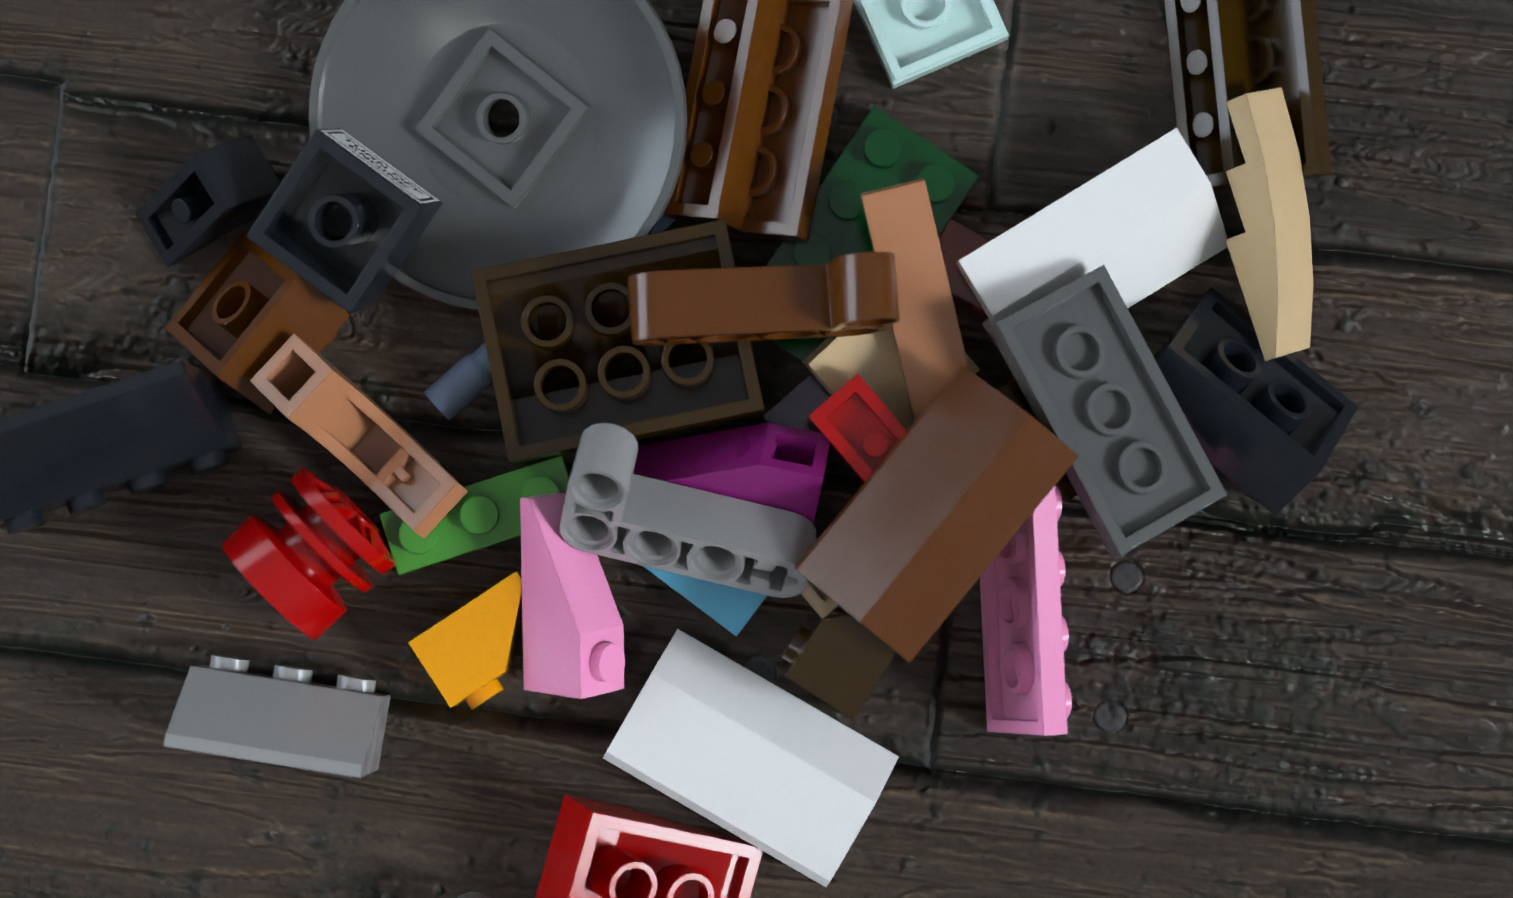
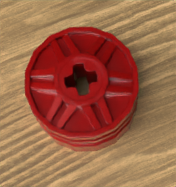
M301 467L290 477V480L307 503L301 506L283 490L278 489L271 497L278 512L286 521L281 528L278 529L262 517L252 514L221 544L224 552L235 567L269 604L303 634L313 640H318L348 611L342 596L334 587V583L342 578L354 588L362 592H368L374 585L357 561L362 558L371 567L385 575L397 562L386 548L375 524L343 491L319 479L308 469Z

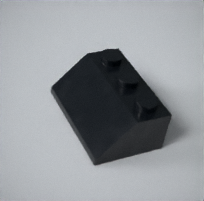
M1212 287L1204 294L1153 356L1209 462L1237 484L1247 497L1259 502L1274 516L1321 472L1358 409V406L1293 353L1265 361L1252 320Z

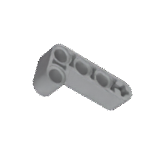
M610 423L594 424L584 430L569 478L559 526L561 536L573 548L772 597H794L804 591L808 584V579L798 572L795 567L816 541V529L813 523L806 517L779 508L633 474L638 454V442L632 433L623 427Z

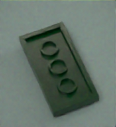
M873 106L818 188L808 242L783 240L766 267L828 264L839 256L860 252H874L860 193L924 178L939 237L977 181L979 175ZM828 337L767 341L802 363Z

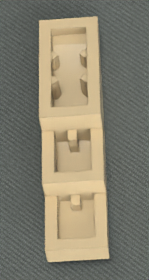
M1282 87L1246 93L1226 102L1246 162L1243 165L1226 171L1245 229V233L1227 239L1226 243L1265 361L1310 348L1314 283L1310 215L1300 153Z

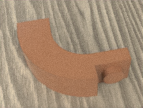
M295 333L250 380L289 420L337 457L422 538L425 539L468 492L402 426Z

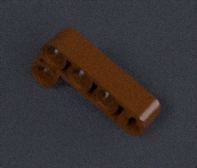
M891 252L847 254L835 258L828 264L652 271L627 277L632 344L674 345L859 336L883 331L900 320L895 255Z

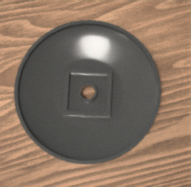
M344 0L331 21L321 43L314 66L309 98V129L311 138L316 129L341 128L443 203L393 278L427 297L450 305L478 310L471 275L472 270L651 234L673 195L682 167L687 134L686 92L681 67L672 41L661 19L648 0ZM503 99L515 105L520 118L515 132L507 137L495 133L489 123V112L492 106Z

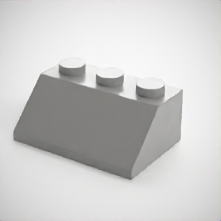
M211 654L210 665L190 666L164 740V747L361 778L379 769L391 694L375 692L376 680L338 675L335 686L311 682L313 670L275 664L273 675L248 672L250 660Z

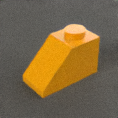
M514 572L408 642L450 708L466 701L471 710H473L504 689L498 678L511 670L522 617L521 572Z

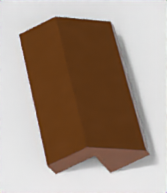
M703 0L686 87L687 134L684 157L673 195L663 215L694 224L725 219L727 230L731 233L751 238L808 242L854 0Z
M961 365L800 560L795 569L910 663L1079 456L1032 415Z

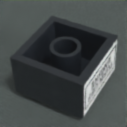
M341 128L316 129L246 237L345 310L352 313L371 308L375 305L443 203Z

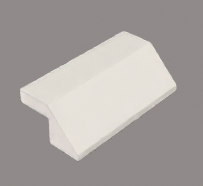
M1175 128L966 255L955 264L989 319L984 321L982 325L1006 362L988 326L1102 265H1105L1126 307L1129 308L1227 248L1226 240L1228 238L1211 182L1182 135Z
M677 629L603 757L608 762L824 887L828 886L875 806L899 758L896 754Z

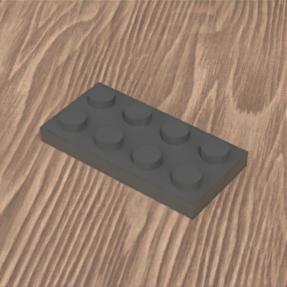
M1105 265L1096 268L988 326L1037 420L1079 456L1066 471V474L1111 558L1122 556L1227 495Z

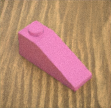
M566 491L520 498L524 690L583 699L624 689V625L598 555L573 548L565 542L560 534L559 526Z

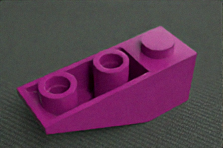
M768 422L639 445L633 474L795 512L806 517L814 524L830 442L822 433Z

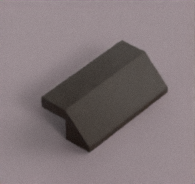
M1164 0L1177 129L1211 182L1213 191L1232 190L1226 171L1246 163L1226 102L1246 93L1281 87L1300 153L1304 180L1332 175L1315 0Z

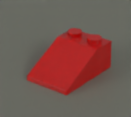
M564 794L535 898H750L763 851L747 841L624 806Z

